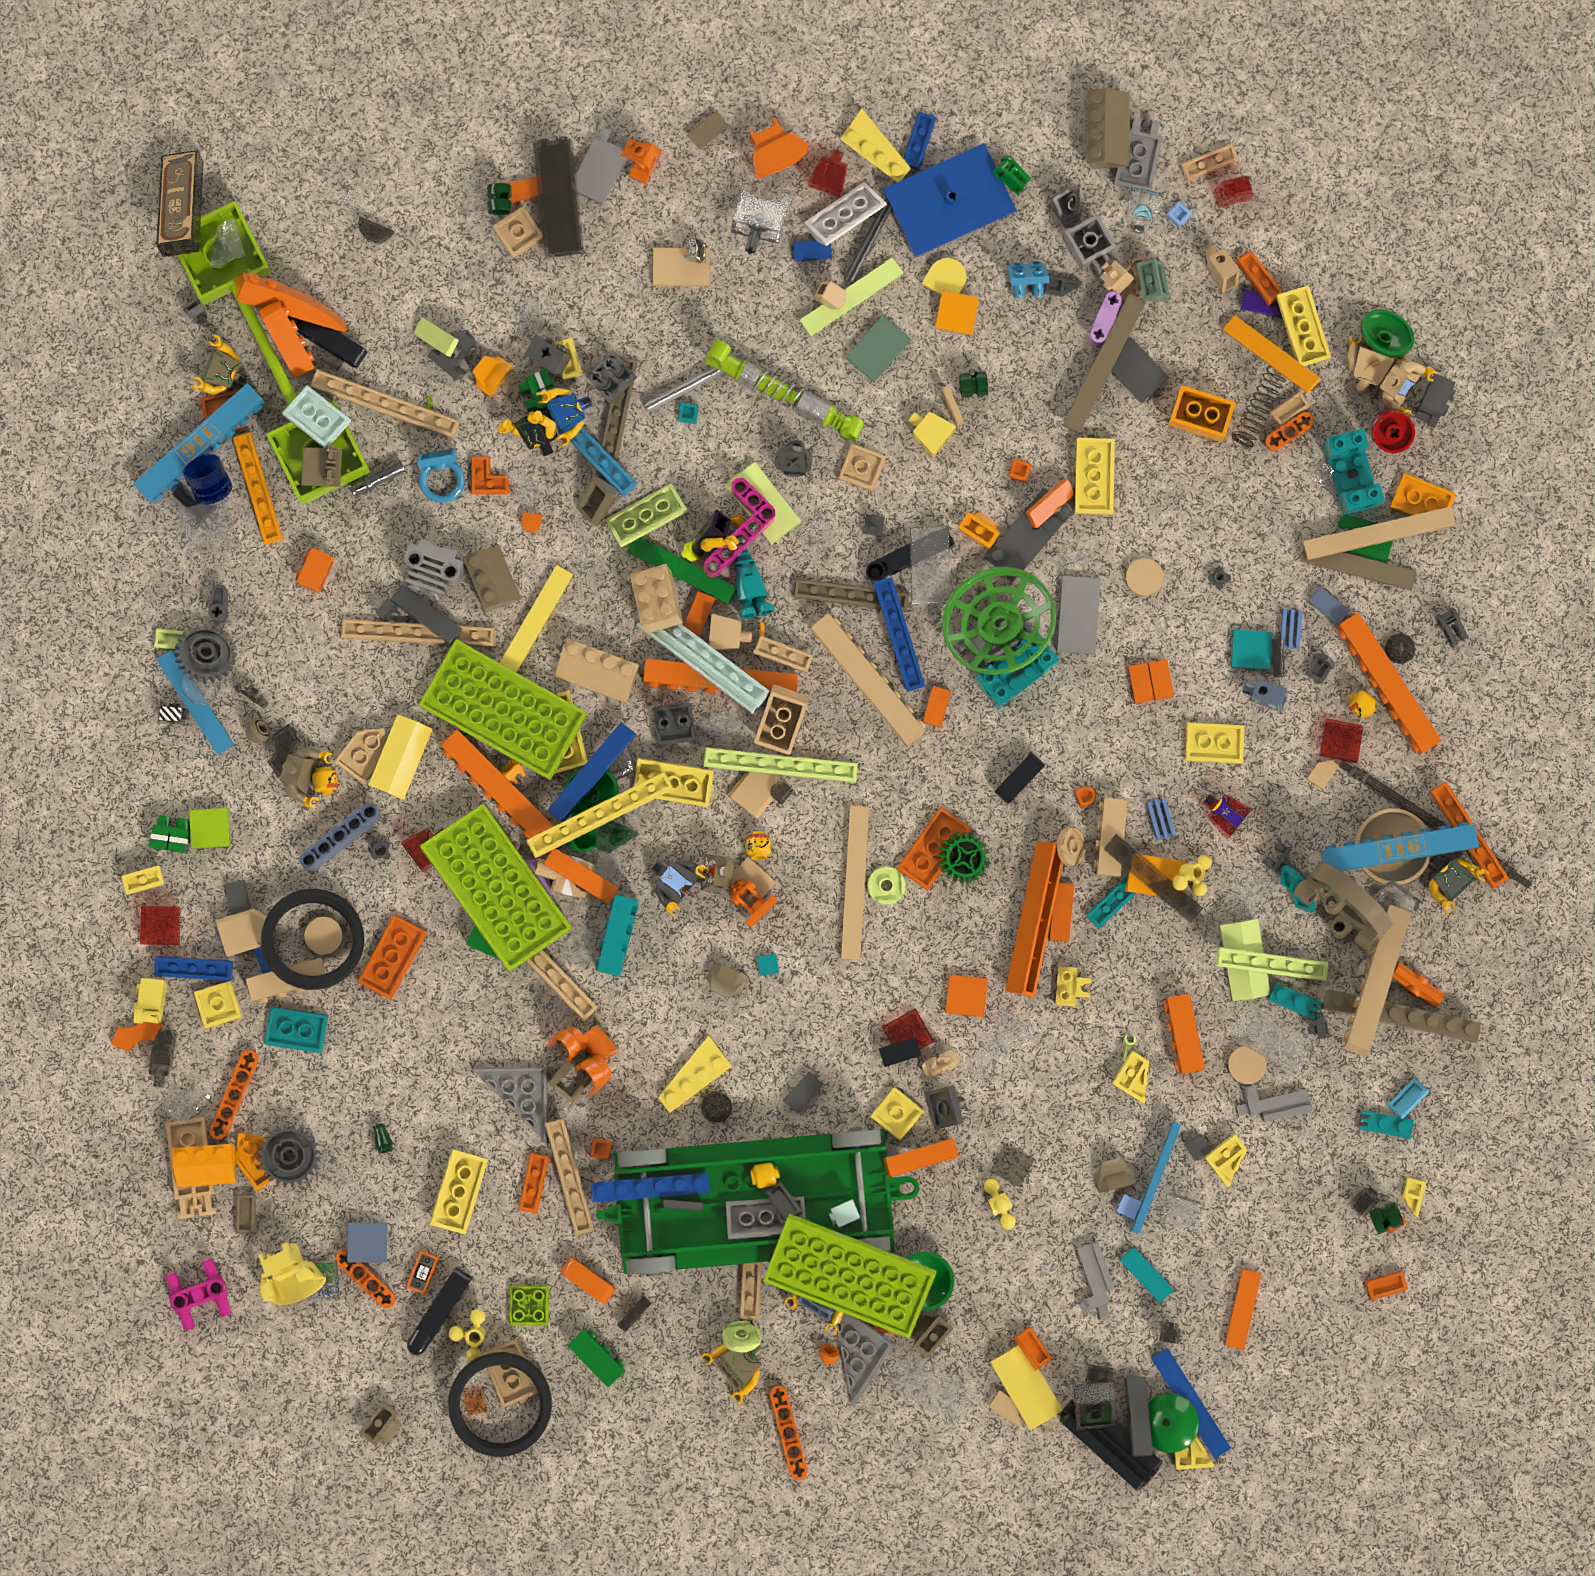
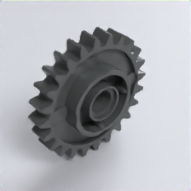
M206 624L203 629L197 625L196 630L190 627L189 633L184 631L183 637H179V643L175 645V649H177L174 652V656H177L175 663H180L178 669H184L183 675L190 674L189 680L195 677L197 683L201 679L204 684L207 683V680L214 683L215 678L221 681L222 675L227 677L228 671L232 672L233 670L232 665H235L236 660L234 658L237 655L236 652H233L236 646L231 645L233 639H226L228 633L222 635L221 628L215 631L214 625L211 629H208ZM201 652H207L210 656H203Z
M284 1125L282 1131L276 1127L277 1132L274 1134L269 1131L271 1137H264L266 1143L260 1144L263 1150L258 1151V1154L262 1155L258 1162H262L263 1165L259 1168L260 1170L266 1169L263 1175H270V1182L276 1179L277 1186L280 1182H283L284 1188H286L288 1183L291 1184L292 1188L295 1182L302 1185L301 1180L309 1181L307 1175L314 1176L312 1169H318V1166L315 1164V1162L320 1161V1158L316 1157L320 1151L315 1150L318 1143H312L314 1136L308 1138L309 1131L307 1130L302 1133V1127L295 1130L294 1125L291 1126V1129H287V1126ZM292 1151L295 1154L294 1159L289 1162L285 1161L283 1158L285 1152Z

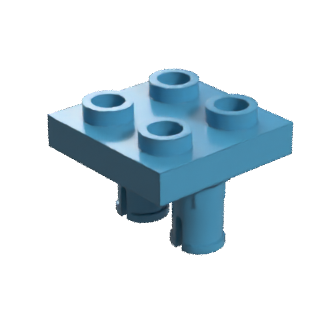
M1033 261L1031 264L1016 262L1012 265H1007V273L1011 286H1013L1014 298H1019V291L1020 297L1024 298L1025 285L1032 284V296L1038 297V293L1040 297L1044 296L1043 283H1049V275L1045 263Z

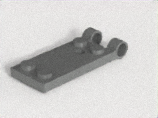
M1043 488L987 553L984 559L994 567H1011L1024 570L1071 516L1073 511L1065 506L1056 518L1051 515L1039 526L1038 530H1033L1026 511L1049 492L1046 488ZM1005 575L1012 582L1017 579L1015 576Z

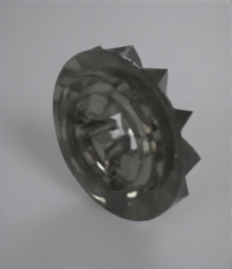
M1402 633L1394 634L1387 640L1385 653L1392 662L1403 664L1414 657L1416 648L1414 641L1409 635ZM1400 641L1403 647L1408 648L1402 651L1401 656L1399 650L1393 648L1399 646Z
M712 1092L703 1099L701 1111L707 1120L714 1123L723 1122L732 1112V1103L726 1094ZM718 1099H720V1106L725 1111L718 1110L714 1116V1109L708 1104H716Z

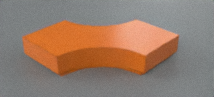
M143 1022V1024L138 1023L130 1028L118 1027L111 1045L130 1052L133 1046L141 1041L151 1040L155 1042L163 1024L160 1022L158 1024Z

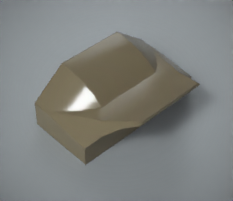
M713 961L706 977L709 982L710 991L728 999L736 994H741L749 976L716 961Z
M1122 1157L1101 1162L1098 1172L1094 1174L1099 1193L1137 1183L1132 1164H1128Z
M924 1316L913 1329V1346L929 1358L953 1328L939 1316Z
M382 1401L359 1434L373 1445L379 1442L389 1443L402 1426L398 1419L399 1413Z

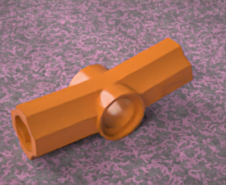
M1397 961L1392 978L1403 985L1404 989L1411 995L1419 997L1432 1007L1437 1008L1444 999L1445 994L1429 984L1425 977L1411 971L1408 967Z

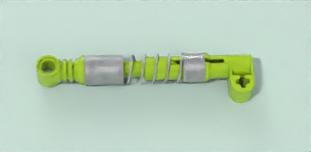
M718 339L714 340L704 363L733 377L737 383H741V385L751 390L757 389L761 392V395L766 394L770 396V400L774 398L779 401V404L783 400L788 402V409L792 405L796 406V413L823 427H829V425H832V429L836 427L835 430L839 429L840 434L851 441L857 440L865 424L860 418L853 415L845 417V413L841 415V411L837 412L834 405L820 399V397L818 398L810 392L804 391V389L799 393L796 392L795 385L788 388L789 385L786 384V380L781 381L778 379V376L773 377L769 375V371L763 372L761 367L730 355L731 347L727 343Z

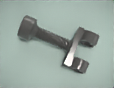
M1280 841L1274 847L1283 854L1276 863L1268 856L1262 862L1273 872L1279 865H1287L1296 870L1304 879L1310 874H1303L1297 867L1289 863L1286 857L1291 850Z

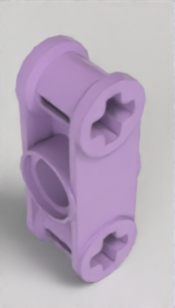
M1109 292L1101 308H1099L1089 334V342L1093 346L1104 344L1117 317L1116 314L1122 302V298L1117 292ZM1112 299L1115 300V303L1113 305L1110 304V301ZM1097 333L1101 334L1099 339L1095 338Z

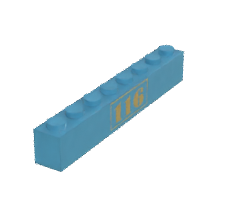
M247 383L133 484L150 503L160 501L164 496V492L176 487L179 479L188 476L196 464L203 463L211 451L215 452L218 450L222 441L230 439L235 434L239 425L241 427L245 426L254 413L258 414L263 410V405L266 403Z
M1462 822L1457 824L1458 827L1450 828V825L1438 827L1439 830L1431 831V828L1419 830L1420 833L1414 835L1410 831L1400 833L1401 837L1393 838V835L1382 836V840L1379 841L1369 838L1362 840L1363 843L1355 844V841L1343 843L1344 847L1337 848L1336 844L1325 846V850H1322L1320 855L1323 863H1327L1342 872L1476 849L1479 847L1475 824L1469 825V822Z

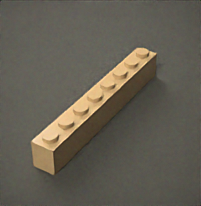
M828 613L811 627V632L905 746H910L925 733L924 728L926 726L919 718H914L911 707L907 703L904 705L900 701L901 696L897 690H891L887 685L889 683L887 678L883 674L879 675L875 670L877 667L871 659L867 660L863 656L865 652L859 645L855 646L851 641L853 637L847 630L843 631L839 627L840 621L834 615L831 617Z
M1389 905L1387 910H1385L1392 921V927L1379 940L1377 946L1369 952V955L1372 957L1370 962L1367 961L1364 968L1366 977L1365 979L1362 978L1358 989L1361 990L1360 996L1355 998L1353 1007H1356L1354 1013H1351L1348 1020L1350 1029L1345 1031L1342 1040L1345 1042L1343 1049L1365 1057L1372 1046L1412 912Z

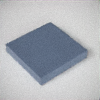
M348 1223L347 1263H386L387 1223Z

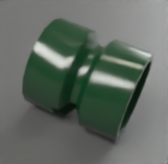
M506 183L489 184L487 186V197L490 199L487 202L488 213L491 215L511 214L512 201L509 200L512 197L511 185Z
M986 371L975 372L974 375L970 373L959 374L961 398H969L974 394L977 396H988Z
M1395 1201L1386 1204L1384 1209L1378 1207L1369 1211L1378 1235L1389 1231V1227L1395 1229L1404 1225Z

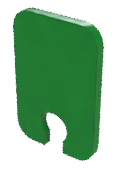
M1344 515L1340 518L1337 527L1353 530L1378 523ZM1393 540L1344 553L1384 563L1389 557Z

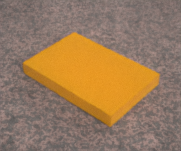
M1403 472L1389 508L1408 516L1452 506L1456 493Z
M1130 853L1125 891L1182 900L1184 890H1176L1173 887L1172 881L1179 875L1180 867L1183 864H1187V862Z

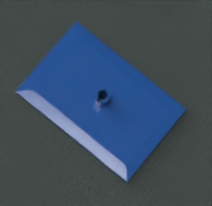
M985 143L883 189L915 258L1017 211L1004 183L996 178L993 173L996 166Z

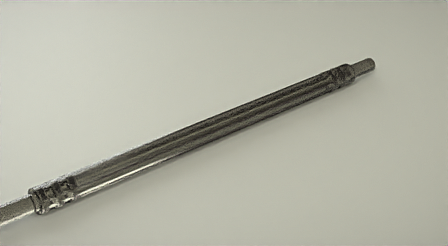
M1339 757L1334 761L1340 768L1347 771L1349 776L1400 809L1414 814L1434 831L1439 830L1438 827L1446 825L1355 765L1353 767ZM1496 857L1510 880L1514 879L1527 889L1530 887L1531 881L1518 874L1516 869Z

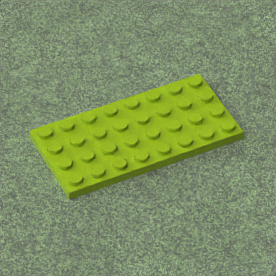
M455 639L418 705L549 780L552 779L588 715L584 710Z
M484 803L420 845L422 852L508 973L572 930L571 925Z
M788 1214L763 1282L910 1339L937 1271Z

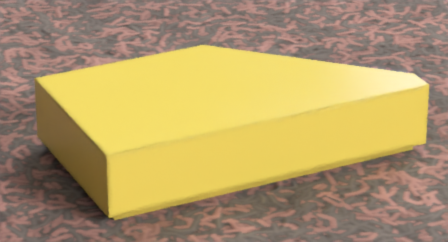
M1406 1177L1402 1197L1412 1214L1418 1217L1426 1182Z

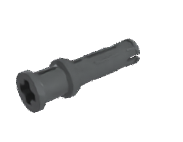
M399 461L369 477L364 475L363 479L354 483L350 482L348 485L356 499L358 495L366 491L371 492L375 486L406 471L402 462ZM394 470V472L379 479L380 476Z

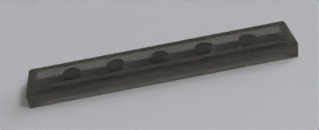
M1117 834L1104 847V851L1189 923H1192L1202 911L1203 907L1183 890H1176L1169 878Z

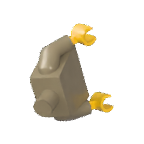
M305 747L296 751L295 754H288L282 766L283 770L280 776V781L284 784L286 794L299 802H304L305 807L316 808L311 802L312 800L319 801V799L313 796L306 797L312 780V774L315 771L318 758L320 761L330 764L331 762L326 760V757L333 754L328 751H321L319 753V750Z

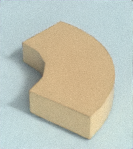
M1144 255L1134 259L1126 268L1134 279L1120 293L1122 304L1125 303L1129 293L1137 297L1141 296L1137 263L1146 261Z

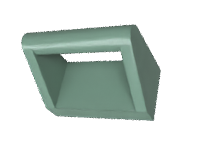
M1150 259L1137 263L1143 299L1145 301L1170 300L1163 262Z

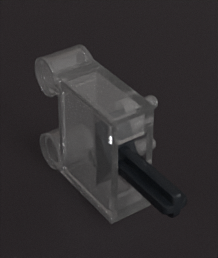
M751 181L741 183L731 233L748 236L745 251L749 255L756 252L759 239L779 244L786 217L792 210L794 196L790 191H779L776 201L757 197V186Z

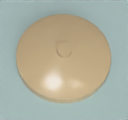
M1394 808L1384 809L1374 813L1362 823L1356 834L1355 844L1363 843L1362 840L1369 838L1379 841L1382 840V836L1393 835V838L1401 837L1400 833L1412 831V835L1419 834V830L1427 829V827L1417 816L1408 811ZM1431 856L1361 869L1369 878L1378 883L1398 886L1418 878L1427 868Z

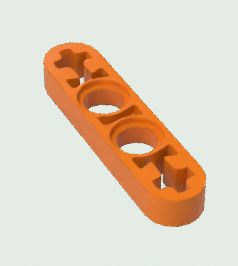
M341 1250L337 1253L335 1260L338 1266L383 1308H389L394 1305L396 1301L395 1294L363 1263H356L348 1270L347 1267L350 1265L347 1262H340L342 1259L340 1255H346L347 1250ZM357 1266L364 1269V1275L360 1278L355 1277L353 1273L354 1268ZM370 1280L377 1281V1290L370 1291L367 1284ZM382 1287L385 1289L382 1291L385 1296L391 1295L390 1304H383V1297L381 1295L375 1296Z

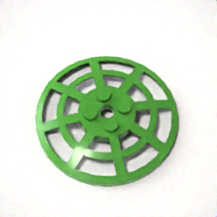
M1011 567L986 569L963 581L950 596L942 617L943 637L954 658L970 670L990 675L1014 672L1033 662L1049 644L1056 624L1054 602L1045 585L1032 574ZM1008 575L1019 577L1021 580L1017 589L1012 587L994 588L991 577ZM984 580L987 591L976 596L969 605L959 600L962 594L971 586ZM1028 581L1042 592L1047 603L1037 607L1032 598L1024 593ZM1008 593L1013 594L1010 603L998 602L996 594ZM989 597L991 604L984 608L982 612L975 609L977 604ZM1020 599H1024L1032 610L1021 614L1017 608ZM954 607H957L964 611L961 621L962 633L950 635V618ZM1050 610V628L1045 639L1037 636L1040 627V614ZM972 615L978 618V629L967 631L969 616ZM1034 618L1032 634L1023 631L1024 621ZM1004 620L1005 625L1003 627H996L998 621ZM981 636L986 642L981 651L972 644L971 638ZM1018 638L1027 641L1021 648L1015 652L1012 651L1011 643ZM964 640L967 647L977 655L971 664L959 655L952 642ZM1032 643L1041 645L1030 658L1016 665L1014 657L1025 652ZM993 646H1003L1005 655L1000 656L989 655L988 653ZM984 659L990 661L1007 660L1009 668L988 670L978 666Z

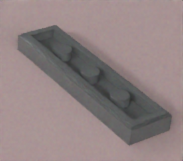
M403 585L390 598L396 606L449 645L462 631L458 625Z
M1126 1377L1125 1389L1132 1456L1153 1455L1146 1380L1145 1377Z

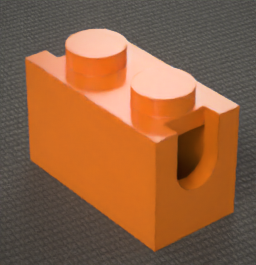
M311 548L310 552L307 551L304 556L303 562L305 564L303 568L299 569L296 574V583L320 594L335 561L334 557Z

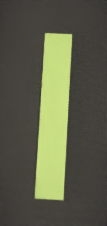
M892 257L846 288L845 291L848 292L845 297L846 301L840 309H830L823 304L800 319V323L811 337L900 277L903 271Z
M1217 947L1215 966L1319 981H1326L1329 962Z

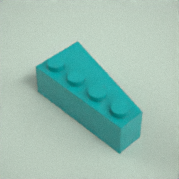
M616 894L614 900H611L609 911H611L610 919L607 918L604 927L607 930L606 935L602 937L600 948H602L601 956L597 955L595 962L598 972L621 977L639 906L638 900Z

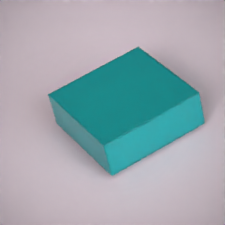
M680 402L678 422L697 424L699 405Z
M776 954L757 957L760 976L779 973Z

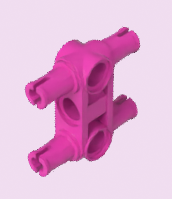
M213 1258L202 1262L208 1278L203 1283L184 1289L181 1288L176 1272L165 1276L171 1292L169 1293L170 1306L174 1309L175 1314L179 1315L184 1331L195 1328L190 1313L191 1308L206 1302L216 1301L221 1318L232 1314L227 1300V1284L221 1274H218ZM216 1282L222 1287L220 1293L213 1291V1284ZM179 1296L184 1298L185 1303L183 1307H179L176 1304V1299Z

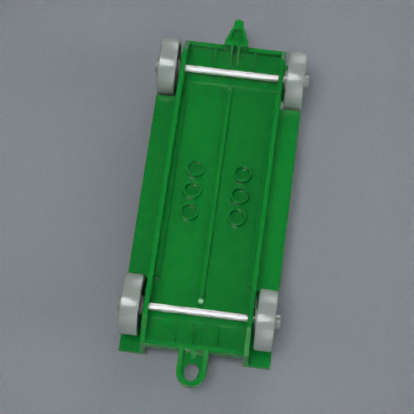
M861 1127L850 1128V1132L650 1150H647V1146L635 1147L636 1151L614 1153L615 1181L708 1173L710 1193L618 1200L616 1205L603 1211H598L596 1218L619 1224L624 1274L646 1273V1277L658 1276V1272L771 1261L780 1235L728 1239L726 1202L768 1199L765 1195V1190L770 1187L759 1189L756 1185H753L750 1170L753 1169L754 1164L771 1161L774 1167L778 1166L780 1178L776 1179V1184L781 1181L792 1197L804 1196L805 1218L807 1221L885 1251L895 1250L891 1201L913 1199L919 1192V1184L911 1176L888 1178L883 1161L884 1158H887L884 1129L861 1131ZM903 1182L912 1183L914 1190L904 1194L900 1191V1185ZM664 1200L703 1203V1210L664 1208L663 1204ZM853 1200L860 1218L840 1227L837 1224L833 1225L829 1216L832 1213L831 1208Z

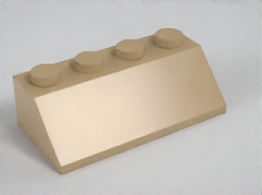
M567 638L555 677L627 703L640 667L633 662Z

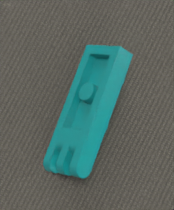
M1278 983L1274 984L1268 1001L1314 1021L1318 1017L1312 1015L1311 1012L1319 1014L1321 1011L1315 1008L1314 1005L1322 1007L1324 1004Z
M1362 1110L1361 1114L1369 1115V1118H1360V1122L1368 1123L1367 1127L1359 1125L1360 1130L1411 1139L1414 1120Z

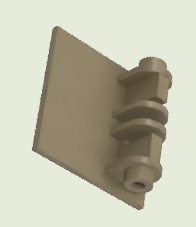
M328 446L327 449L304 447L302 485L340 487L342 449H336L335 446Z

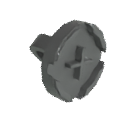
M794 440L776 452L774 464L776 469L783 471V474L786 476L801 477L811 470L813 459L811 454L805 450L804 443Z

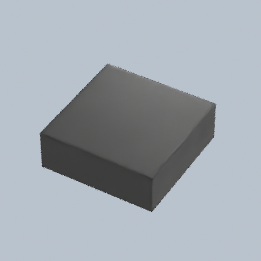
M1202 1134L1184 1144L1195 1161L1211 1151Z

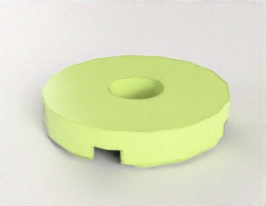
M887 866L876 869L869 877L867 885L872 899L884 905L893 904L900 900L906 887L903 875L897 869ZM884 880L890 881L892 883L891 890L884 891L881 888V883Z
M749 1321L732 1322L722 1332L723 1343L731 1351H751L758 1347L761 1342V1330L757 1325L750 1324Z

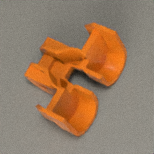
M599 1025L584 1035L576 1027L562 1029L551 1037L547 1047L550 1048L558 1041H561L568 1051L567 1062H570L585 1050L589 1053L591 1057L576 1066L575 1072L582 1068L591 1077L593 1087L588 1094L591 1097L609 1081L612 1073L606 1060L617 1053L618 1048L615 1045V1041H611L606 1035L607 1031H603Z

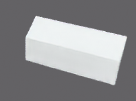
M863 182L805 221L804 225L817 242L827 246L886 206V202Z

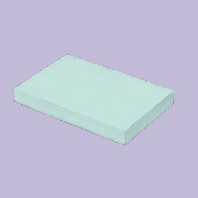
M308 385L282 413L284 417L325 449L334 442L351 422L350 418Z

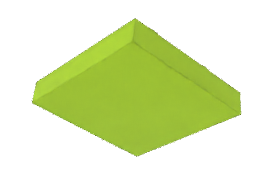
M229 808L189 810L191 849L231 847Z
M510 1286L509 1325H549V1286Z

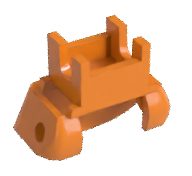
M776 117L772 119L774 125L755 135L753 130L749 131V139L755 148V152L752 153V161L756 179L775 174L790 167L809 151L808 143L794 132L789 133L787 131L784 133Z

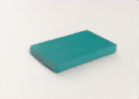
M271 1006L264 1044L322 1054L329 1015Z

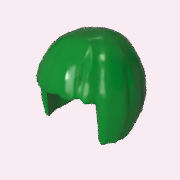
M595 829L567 842V846L578 852H586L596 848Z

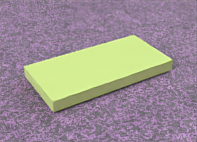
M756 462L725 484L732 494V482L736 478H744L774 507L776 512L775 520L762 533L771 545L801 523V520ZM738 484L735 486V489L738 492H742L745 490V487ZM756 498L748 500L751 505H756L759 502ZM736 499L747 515L751 517L752 514ZM764 511L762 516L768 519L772 514L769 511Z

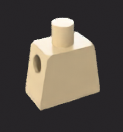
M1214 245L1207 248L1205 251L1208 256L1207 268L1221 293L1237 286L1240 270L1225 249L1218 251Z
M712 614L709 645L718 652L739 651L740 642H752V631H742L741 621Z

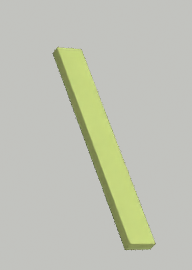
M706 747L703 767L856 783L858 763Z

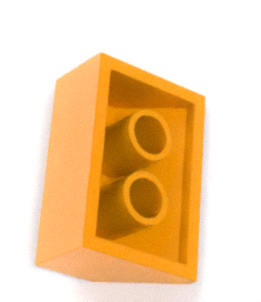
M235 1144L172 1148L173 1169L177 1187L236 1183Z

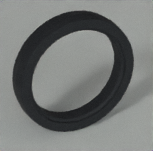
M322 889L299 890L282 898L268 913L261 932L262 951L270 969L285 983L304 990L326 989L346 979L356 968L364 949V930L355 909L341 896ZM317 903L329 906L338 911L350 926L353 939L351 951L347 959L337 969L318 976L297 973L284 965L275 951L273 934L278 921L286 912L302 904Z
M494 1352L474 1359L459 1372L450 1389L448 1412L456 1434L468 1447L487 1456L507 1457L525 1451L541 1437L551 1417L552 1396L546 1378L532 1362L517 1354ZM492 1366H509L522 1371L533 1381L540 1397V1412L533 1427L521 1438L507 1443H493L476 1436L465 1424L460 1409L461 1394L467 1382L479 1371Z

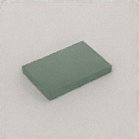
M882 315L845 359L872 382H875L910 343L911 339Z

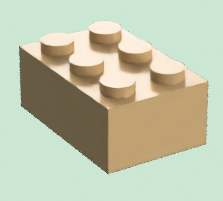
M667 564L630 574L641 626L647 634L683 624L672 572Z
M773 684L754 743L790 755L810 696Z

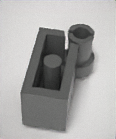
M1438 374L1433 375L1434 381L1429 382L1414 418L1428 423L1427 425L1433 428L1436 427L1441 415H1446L1449 409L1447 402L1452 400L1456 392L1453 389L1456 382Z

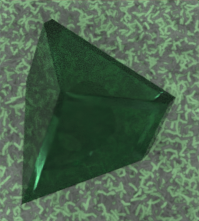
M611 820L600 826L596 838V848L611 854L612 851L640 834Z

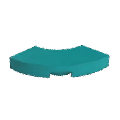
M1284 865L1281 868L1280 884L1290 891L1296 908L1309 913L1314 912V900L1307 905L1293 894L1297 885L1305 879L1296 870Z

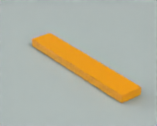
M1236 315L1223 328L1226 334L1307 394L1320 381L1316 374Z
M250 431L233 436L234 445L264 544L267 545L283 540L252 433Z

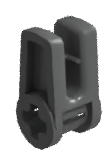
M223 585L212 586L208 610L209 617L218 624L224 623L228 618V589ZM218 610H220L222 614L216 617L214 613H218Z
M1451 607L1448 612L1435 616L1437 624L1445 634L1451 647L1458 645L1456 635H1454L1451 626L1454 627L1461 641L1469 639L1455 608Z

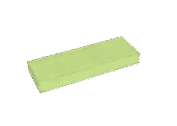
M423 317L413 333L449 357H451L459 341Z

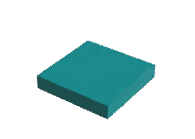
M1234 629L1231 668L1270 670L1272 632Z

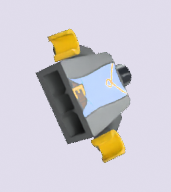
M678 860L675 863L671 862L667 867L657 861L651 870L659 876L655 882L657 885L655 888L657 897L671 916H674L672 913L673 909L677 908L680 911L678 904L696 883L699 876L703 879L706 878L702 873L704 870L709 871V868L684 860Z

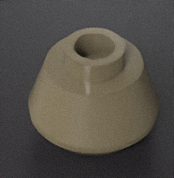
M254 718L249 722L246 728V737L249 741L261 743L270 739L271 730L264 720Z

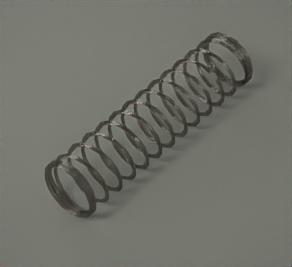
M1271 366L1266 368L1267 373L1263 374L1264 379L1260 380L1261 385L1256 387L1258 392L1253 393L1254 398L1250 399L1251 405H1248L1246 407L1248 411L1243 413L1245 418L1240 419L1241 424L1237 425L1238 431H1235L1232 435L1234 441L1245 447L1253 448L1255 444L1252 440L1256 441L1257 438L1240 431L1238 427L1244 426L1256 434H1260V432L1253 427L1244 425L1242 420H1248L1260 428L1264 427L1261 423L1247 418L1245 413H1250L1262 421H1267L1262 415L1251 412L1248 407H1254L1258 411L1270 415L1269 411L1253 405L1251 401L1257 400L1262 405L1273 408V405L1257 399L1255 394H1261L1273 402L1277 401L1274 397L1260 392L1258 388L1263 387L1272 394L1280 395L1277 390L1264 386L1261 382L1267 381L1271 385L1283 389L1281 384L1266 379L1265 374H1270L1281 382H1287L1285 378L1270 373L1268 368H1272Z

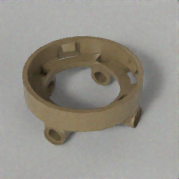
M1319 863L1306 879L1297 885L1293 892L1295 896L1307 905L1318 897L1324 904L1325 910L1329 914L1337 916L1330 925L1333 937L1337 940H1344L1354 929L1358 932L1354 941L1367 952H1371L1377 946L1379 940L1392 927V921L1388 914L1369 893L1350 877L1327 863ZM1338 926L1345 927L1341 932L1335 931Z

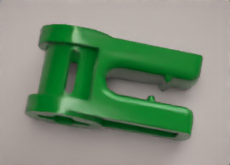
M1003 156L1000 165L996 166L993 170L995 177L1016 194L1020 193L1025 188V184L1031 180V177L1010 156Z

